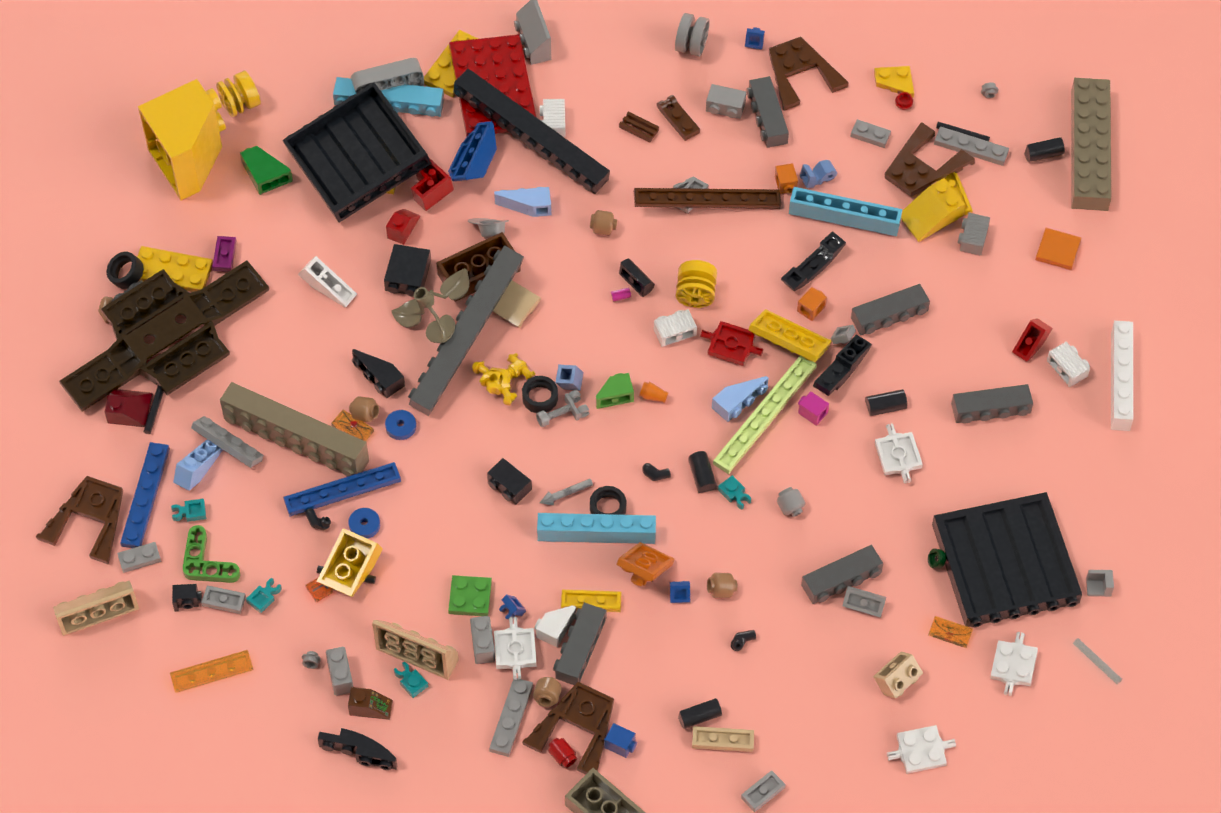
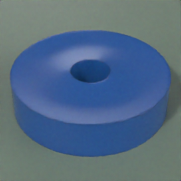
M406 410L393 411L385 420L386 432L395 440L410 438L416 431L415 417Z
M359 508L349 517L350 531L367 539L375 536L380 529L379 516L370 508Z

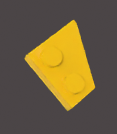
M910 66L874 68L876 87L889 89L894 93H898V91L907 92L914 98Z

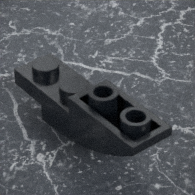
M856 334L836 355L835 361L814 381L813 387L827 396L835 389L838 391L861 363L872 344Z
M341 728L340 735L319 731L318 744L323 750L341 751L346 755L355 754L356 761L363 766L374 765L379 766L383 770H397L396 757L377 741Z

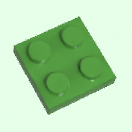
M452 575L448 613L453 615L488 616L492 578Z

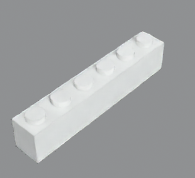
M1114 320L1111 330V430L1130 431L1133 423V322Z

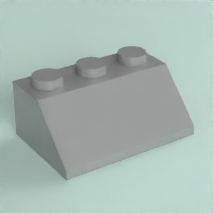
M530 0L516 13L514 27L520 33L521 44H524L525 58H529L531 65L552 60L551 37L538 1Z

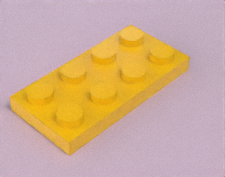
M459 30L451 42L479 38ZM448 44L424 76V84L433 88H442L444 94L453 98L456 95L454 92L455 75Z
M141 246L137 256L144 267L140 280L145 281L164 269L174 283L190 292L201 290L206 286L213 265V259Z
M767 309L750 324L748 329L756 336L763 337L773 344L780 345L788 349V351L801 355L806 360L816 362L826 352L832 342Z

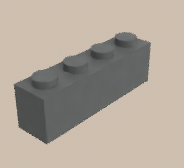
M771 77L749 80V88H746L747 97L752 100V112H756L757 127L761 128V140L765 141L767 148L788 144L789 132Z
M917 284L852 308L851 319L860 336L871 334L880 328H888L894 323L904 322L910 317L925 314L929 310L930 300L921 284Z
M1025 384L953 394L951 405L956 423L966 424L977 420L987 421L992 418H1007L1015 415L1025 416L1031 413L1033 400L1029 385Z
M871 544L802 576L801 586L812 604L821 603L834 594L843 593L848 586H858L868 578H876L882 572L883 562Z
M585 602L581 609L578 608L575 615L576 623L574 626H570L568 631L569 639L567 643H563L560 651L562 656L560 660L557 659L553 667L557 680L572 685L581 681L607 619V610Z

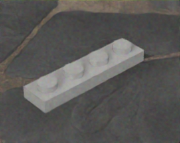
M944 127L939 128L934 140V145L956 152L962 149L972 157L1001 166L1004 165L1009 152L1008 147Z
M203 416L192 423L191 429L251 468L262 462L263 454L213 422L210 418Z
M518 678L517 680L513 679L489 752L509 757L533 688V682L522 679L518 680Z

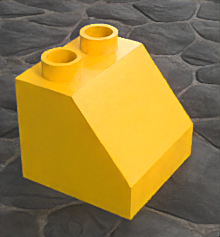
M198 79L138 106L147 149L180 201L201 191L222 149L220 132L226 130L224 120L217 111L222 108L217 93L213 88L205 91Z

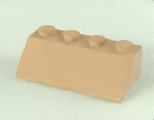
M129 580L118 582L115 586L109 588H101L89 595H81L69 602H61L54 606L53 609L64 636L138 610L139 606Z

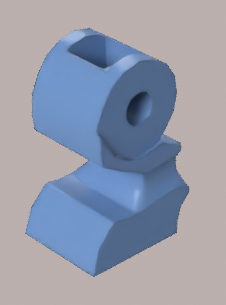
M823 160L816 164L813 171L809 165L804 164L799 176L806 188H814L815 185H821L824 181L827 182L837 176V171L830 160Z

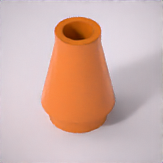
M644 381L639 396L646 400L665 403L669 392L664 391L650 381L649 383Z

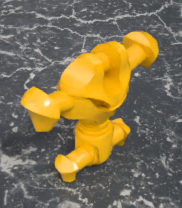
M517 353L509 354L507 361L512 362V364L508 365L506 370L494 367L488 369L484 361L474 362L472 365L473 372L475 374L480 372L483 374L479 381L480 384L486 387V390L491 394H503V403L509 406L518 397L516 393H510L509 391L511 389L510 380L522 374L526 377V380L535 376V372H531L528 369L527 363L517 358Z

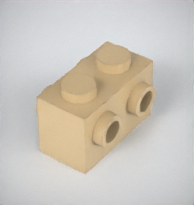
M901 651L873 677L885 696L896 699L904 693V690L918 680L923 671L913 654Z

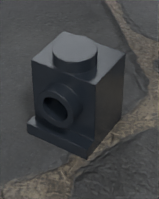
M197 584L173 585L172 604L175 612L179 611V608L191 609L199 607V603L202 602V591H198Z

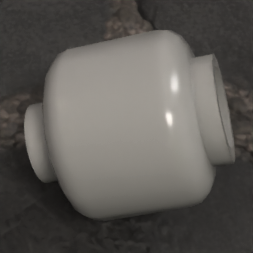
M789 487L778 494L777 504L784 515L795 517L803 512L802 508L806 502L798 489Z

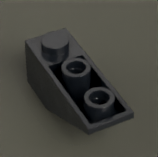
M356 349L352 350L354 366L356 368L360 367L364 377L374 383V387L379 394L382 393L388 398L405 387L404 376L394 364Z

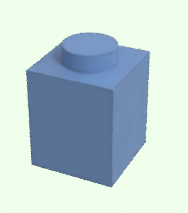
M558 364L555 383L564 390L581 391L584 372L576 365Z

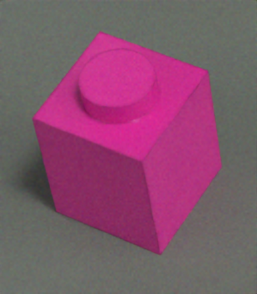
M812 391L807 396H802L798 402V414L815 426L828 414L829 403Z

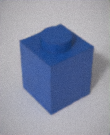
M613 723L604 739V748L627 758L629 752L633 753L636 748V733Z

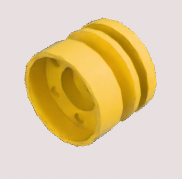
M246 70L233 75L234 84L229 78L224 79V83L222 81L216 83L219 99L231 117L236 116L237 111L239 113L244 112L243 103L248 109L261 105L257 88Z
M702 260L683 262L678 268L676 299L679 303L688 307L703 308L711 305L715 300L717 269L714 265Z

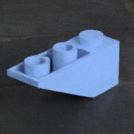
M549 187L520 188L518 190L494 192L496 205L532 217L552 215Z
M764 376L725 387L712 398V409L727 422L732 418H737L746 406L749 407L753 404L757 396L763 395L767 391L769 378Z
M208 439L176 464L173 483L190 491L202 480L223 449Z

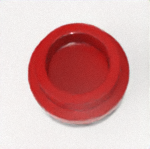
M902 92L896 97L895 104L900 109H909L913 105V98L909 93Z

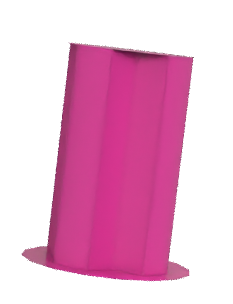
M629 287L611 291L613 302L632 298Z

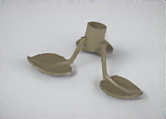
M464 268L447 278L440 288L442 294L436 293L433 290L428 291L425 287L418 288L414 292L415 299L391 311L394 318L403 327L412 328L421 322V315L425 313L424 308H428L436 321L431 322L427 326L426 337L433 343L442 344L446 342L454 333L455 321L447 314L439 319L432 308L434 296L443 299L449 297L451 300L462 298L469 289L468 271Z

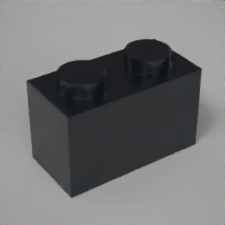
M504 458L487 472L488 485L493 490L497 489L507 501H512L516 505L532 490V480Z

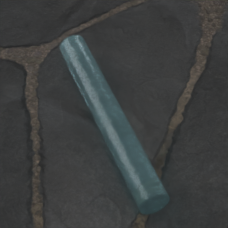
M1079 638L1073 642L1113 682L1118 685L1122 681V678Z

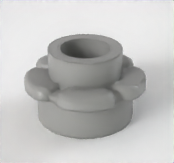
M993 82L985 83L982 85L981 94L986 98H993L999 89Z
M308 651L307 654L302 655V664L306 668L315 669L320 664L321 657L318 656V653Z

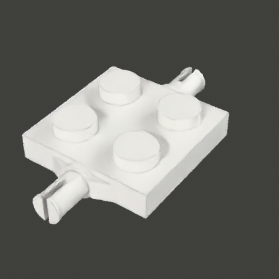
M887 424L886 428L889 435L875 439L874 442L884 475L901 474L903 482L905 484L907 482L910 483L912 480L909 471L921 469L923 466L913 433H896L894 424Z
M510 617V628L494 631L496 669H513V679L517 680L516 673H518L519 680L522 678L521 668L537 667L534 628H520L517 624V617H514V624L512 617Z
M1020 632L1016 633L1015 642L1010 643L998 640L990 679L1006 684L1004 695L1006 696L1007 694L1012 696L1014 685L1031 686L1038 648L1024 645L1025 634L1022 632L1021 636Z
M937 725L897 733L898 750L887 752L888 761L900 758L904 764L906 774L943 767L947 765L944 754L945 749L956 747L955 739L942 741Z

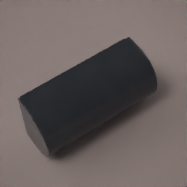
M1062 137L1027 144L1024 152L1026 160L1032 162L1063 155L1065 148Z
M627 258L621 262L619 274L641 297L649 294L654 288V282L631 259Z
M904 389L865 397L870 416L907 409V397Z
M698 451L691 454L688 461L698 493L716 490L717 484L707 452Z
M715 698L681 710L678 719L682 728L686 729L722 716V710L718 699Z

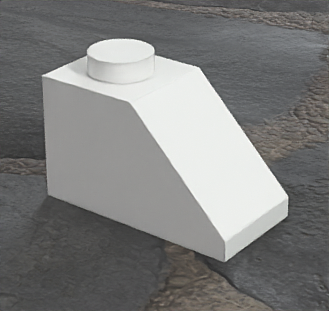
M572 605L545 613L543 618H539L535 624L536 638L558 648L575 619L576 607Z

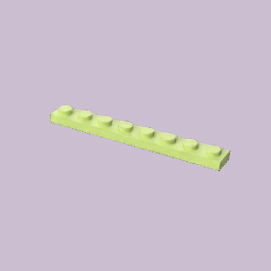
M800 355L713 460V465L729 474L816 369L817 363L806 360Z

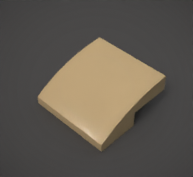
M512 280L493 312L520 328L528 314L533 313L542 298Z

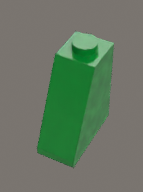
M254 146L240 152L242 164L259 195L293 182L290 168L260 147Z

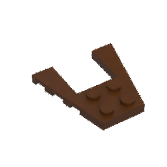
M802 37L769 48V56L784 111L800 105V99L787 77L817 67L832 93L848 87L849 82Z
M921 122L884 175L885 179L912 197L927 189L932 183L943 178L946 179V176L951 173H958L963 170V167L975 164V158L961 149L936 171L913 155L935 136V131Z
M86 476L73 491L70 499L59 508L60 511L53 519L51 518L46 523L44 530L36 535L37 540L55 546L73 512L104 523L89 556L91 559L109 564L123 488Z
M577 682L561 699V702L548 713V716L523 740V745L541 753L559 719H562L594 735L577 766V771L587 774L592 768L598 771L614 698Z

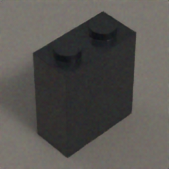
M394 244L384 278L385 291L394 294H407L414 297V292L425 285L431 263V251L429 249Z

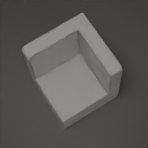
M1088 570L1086 577L1087 595L1111 597L1114 590L1113 570Z

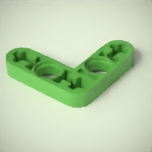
M200 525L191 527L188 532L183 561L185 578L196 581L236 582L241 576L238 565L232 562L203 561L207 541L206 530ZM200 532L201 535L198 536V543H196L194 535ZM193 549L200 550V554L197 556H191L189 553ZM191 567H195V570H193V573H189V570H191ZM213 567L217 569V572L214 575H208L206 573V571L209 568ZM230 570H234V573H232V575L229 576L228 573H230Z

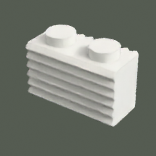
M543 99V105H540V116H543L541 121L563 137H566L565 99Z
M689 309L678 310L672 315L660 316L654 320L653 329L661 347L697 336V326Z
M1065 341L1049 351L1047 362L1061 376L1064 382L1068 384V387L1088 377L1090 365L1087 360L1081 359L1073 345L1070 346Z

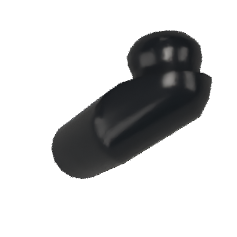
M645 463L642 467L643 474L652 481L671 477L669 468L658 470L650 463Z
M313 508L305 511V515L312 528L326 530L330 527L331 520L329 517L318 518Z
M755 630L736 633L731 641V648L734 651H740L746 641L755 640Z

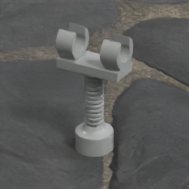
M573 390L569 394H565L564 400L567 405L548 413L544 410L536 413V418L539 425L544 427L549 425L550 419L570 411L577 421L579 418H584L590 414L588 412L589 408L586 404L576 408L574 403L581 400V394L578 390Z

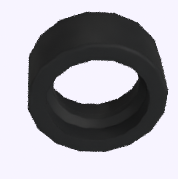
M125 251L116 254L107 265L106 274L107 278L114 285L121 289H128L131 284L139 282L143 275L144 267L138 257ZM132 262L128 274L118 279L121 268L126 263Z
M546 376L529 378L522 388L523 404L534 413L543 410L545 412L551 411L558 401L556 383ZM536 387H544L551 391V397L544 402H536L529 398V392Z
M614 486L599 487L590 497V513L625 515L627 500L624 493ZM612 497L619 502L620 506L613 513H603L597 509V502L601 498Z

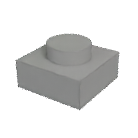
M854 325L837 327L830 339L833 344H846L851 341L856 329Z

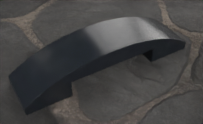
M832 231L820 242L819 248L797 268H791L781 278V281L793 291L802 288L835 259L846 245V242Z

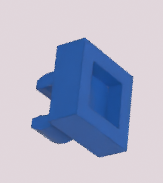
M753 27V29L747 28L745 47L762 49L765 31L757 27Z
M690 581L670 582V603L690 602Z
M506 594L501 599L504 605L499 608L500 612L509 610L508 615L505 616L506 619L509 620L510 617L513 619L515 615L522 616L526 612V609L515 596Z

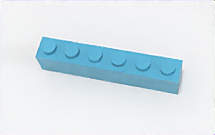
M336 78L333 99L334 105H339L350 96L356 94L351 78ZM405 84L381 90L397 113L441 117L444 103V91L442 88Z
M798 187L793 188L789 204V214L892 236L898 235L903 210Z
M538 513L537 538L538 541L636 544L641 542L643 544H655L656 515Z

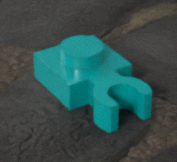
M733 475L718 485L717 490L729 502L735 500L739 509H744V504L741 501L745 500L749 504L751 503V497L744 493L745 487Z
M204 498L184 501L185 506L178 504L171 506L172 512H179L172 515L173 521H180L183 517H186L187 522L207 519Z
M270 578L266 582V587L263 588L259 585L246 598V602L259 613H262L275 601L273 595L280 593L282 587L278 584L277 587L272 588L274 579Z
M402 662L405 670L400 672L395 668L394 673L396 677L402 679L400 680V685L414 698L428 687V682L416 669L410 672L409 665L406 662Z

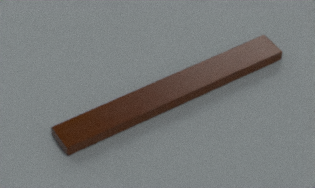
M634 188L633 191L635 207L780 209L781 207L780 189Z

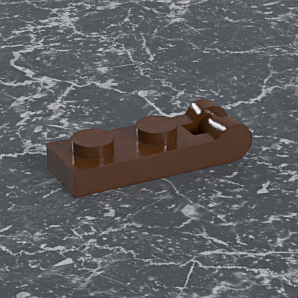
M674 95L668 96L665 101L657 102L659 111L684 141L700 133V128L677 102Z

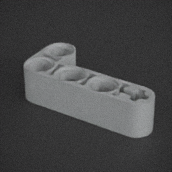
M408 58L368 68L351 75V81L356 93L375 82L380 90L405 84L424 86V76L417 58Z

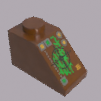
M351 687L348 701L350 716L390 720L392 699L372 689Z

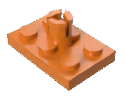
M639 542L619 557L616 565L622 567V570L625 572L634 573L631 577L633 584L645 586L647 581L652 582L670 568L675 558Z

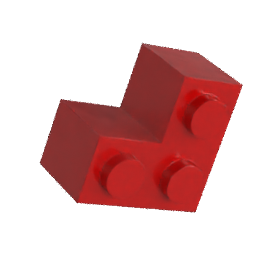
M431 159L432 164L416 174L419 182L411 187L414 201L425 211L454 190L451 177Z

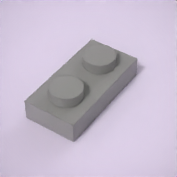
M857 119L850 137L885 148L891 135V130Z
M156 542L117 553L123 573L161 562Z
M207 585L201 604L204 607L241 614L246 595L242 592Z
M848 586L842 606L881 618L886 597Z
M771 770L741 794V799L755 813L781 792L786 784Z

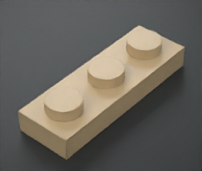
M693 726L692 748L753 752L754 730Z

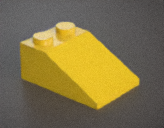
M943 178L929 186L902 210L901 220L916 240L920 242L965 215V203L946 179Z
M343 528L317 582L353 597L374 568L383 550L382 547L374 541Z

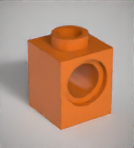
M794 164L775 166L774 177L777 188L780 189V194L792 193L793 188L798 187V178Z
M811 287L798 301L797 312L813 321L826 307L827 297L822 291Z

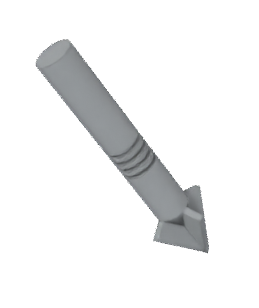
M587 479L553 494L548 491L540 503L554 506V501L591 487L593 482L591 479Z

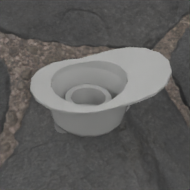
M488 218L468 219L469 223L478 224L481 236L485 239L501 232L505 233V222L509 221Z

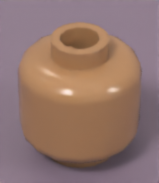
M597 210L595 214L591 215L590 228L593 230V233L608 236L612 230H616L617 219H614L612 212Z
M358 396L350 403L349 412L356 421L371 422L379 414V405L373 398Z
M715 572L707 580V591L714 598H730L737 591V580H734L731 573Z
M553 677L540 678L536 683L533 697L538 705L550 707L557 704L562 690L561 684Z

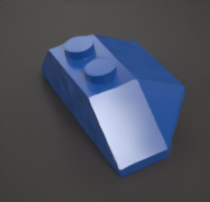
M492 121L477 123L476 129L469 133L461 143L448 170L452 181L477 179L485 176L497 150L494 123Z

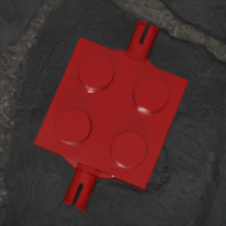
M720 321L718 328L713 333L702 330L700 335L702 338L711 340L708 355L744 366L746 358L750 353L759 356L763 354V348L753 346L756 336L753 332Z

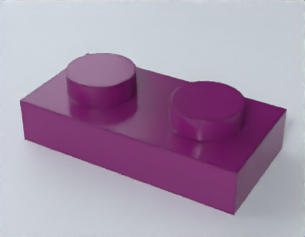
M217 236L212 265L213 271L229 272L232 270L237 242L236 237Z

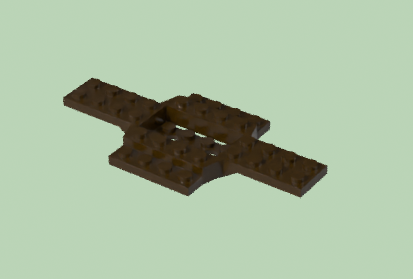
M248 260L203 289L191 293L174 283L165 270L162 269L101 308V313L112 325L116 341L108 350L59 381L60 385L81 412L140 374L154 384H158L168 396L230 355V351L218 338L215 325L268 292L269 286ZM178 315H183L186 317V321L180 324L175 321V318ZM201 324L204 325L196 332L192 333L179 343L175 344L162 354L158 355L157 357L146 363L147 359H150L152 356H154L161 350L167 348L169 345H171L178 339L182 338L184 335L198 328ZM147 335H151L155 338V341L147 344L144 342V338Z

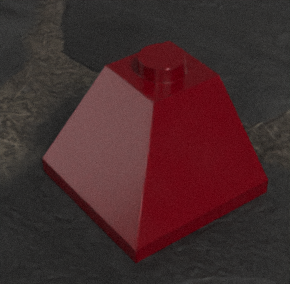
M121 389L113 390L108 395L104 411L107 423L145 427L153 393Z

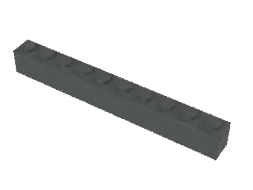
M505 245L501 251L497 250L493 257L495 262L492 266L488 265L484 272L485 278L483 281L479 280L474 290H476L474 296L470 295L465 303L466 309L464 311L461 310L456 317L458 322L455 325L453 335L449 340L438 346L437 351L439 353L436 358L432 357L427 365L429 369L419 377L418 382L420 384L417 389L413 388L408 396L411 407L427 416L431 414L520 268L524 256Z

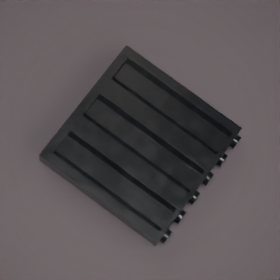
M375 82L282 140L293 159L338 223L432 164L426 151Z
M1047 492L934 515L932 526L939 548L946 554L945 566L965 627H979L984 623H998L1003 619H1017L1022 615H1036L1041 611H1055L1060 607H1074L1080 603L1082 591Z

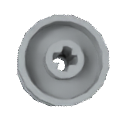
M684 13L677 30L675 51L685 53L689 48L691 55L700 57L707 41L710 19L700 16L695 22L693 14Z

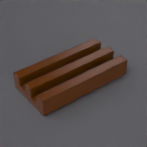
M629 111L626 117L624 116L623 121L619 123V128L649 143L659 131V126Z

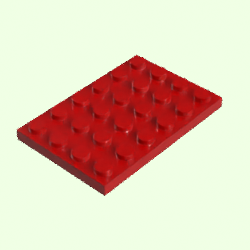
M520 34L449 42L455 81L469 68L536 117ZM459 98L466 137L476 129L477 123L492 121L495 134L509 132L506 129L500 128L492 119L485 117L477 108L471 107L469 102Z

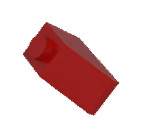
M406 209L394 212L386 225L387 239L404 245L420 219V215Z
M1038 318L1030 320L1012 353L1029 362L1045 343L1053 328Z

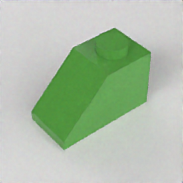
M618 373L609 377L596 395L597 409L634 402V390L629 373Z

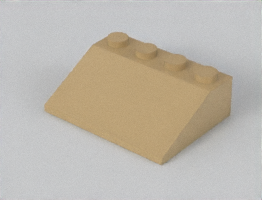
M373 620L372 622L376 650L444 679H449L459 661L458 651L449 645H441L433 638L427 639L420 636L414 630L408 631L394 622L389 623L382 620Z

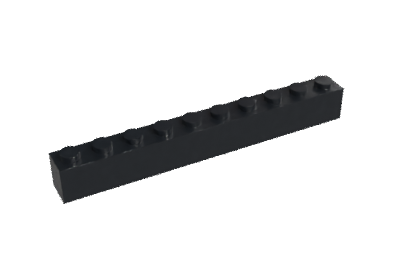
M469 68L454 82V92L459 98L469 102L471 107L480 110L485 117L495 121L500 128L509 131L514 138L520 139L529 149L538 152L543 159L549 160L558 170L564 171L572 180L582 184L586 190L596 194L609 180V169Z

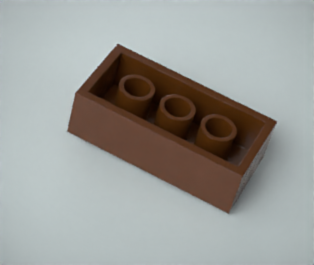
M498 233L436 262L437 275L443 283L447 278L465 268L468 271L469 289L462 297L465 298L476 292L474 290L479 280L483 281L485 278L484 272L488 265L492 266L495 262L493 257L497 250L501 251L504 245L512 250L514 249L504 233Z

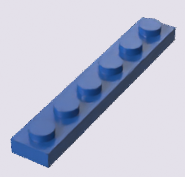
M153 442L149 444L121 538V547L135 548L142 546L170 450L169 445Z
M395 462L285 496L283 499L289 517L311 508L316 509L401 482V477Z

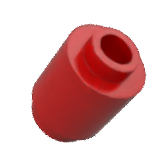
M555 738L550 742L548 752L560 766L567 769L577 761L576 752L564 738Z

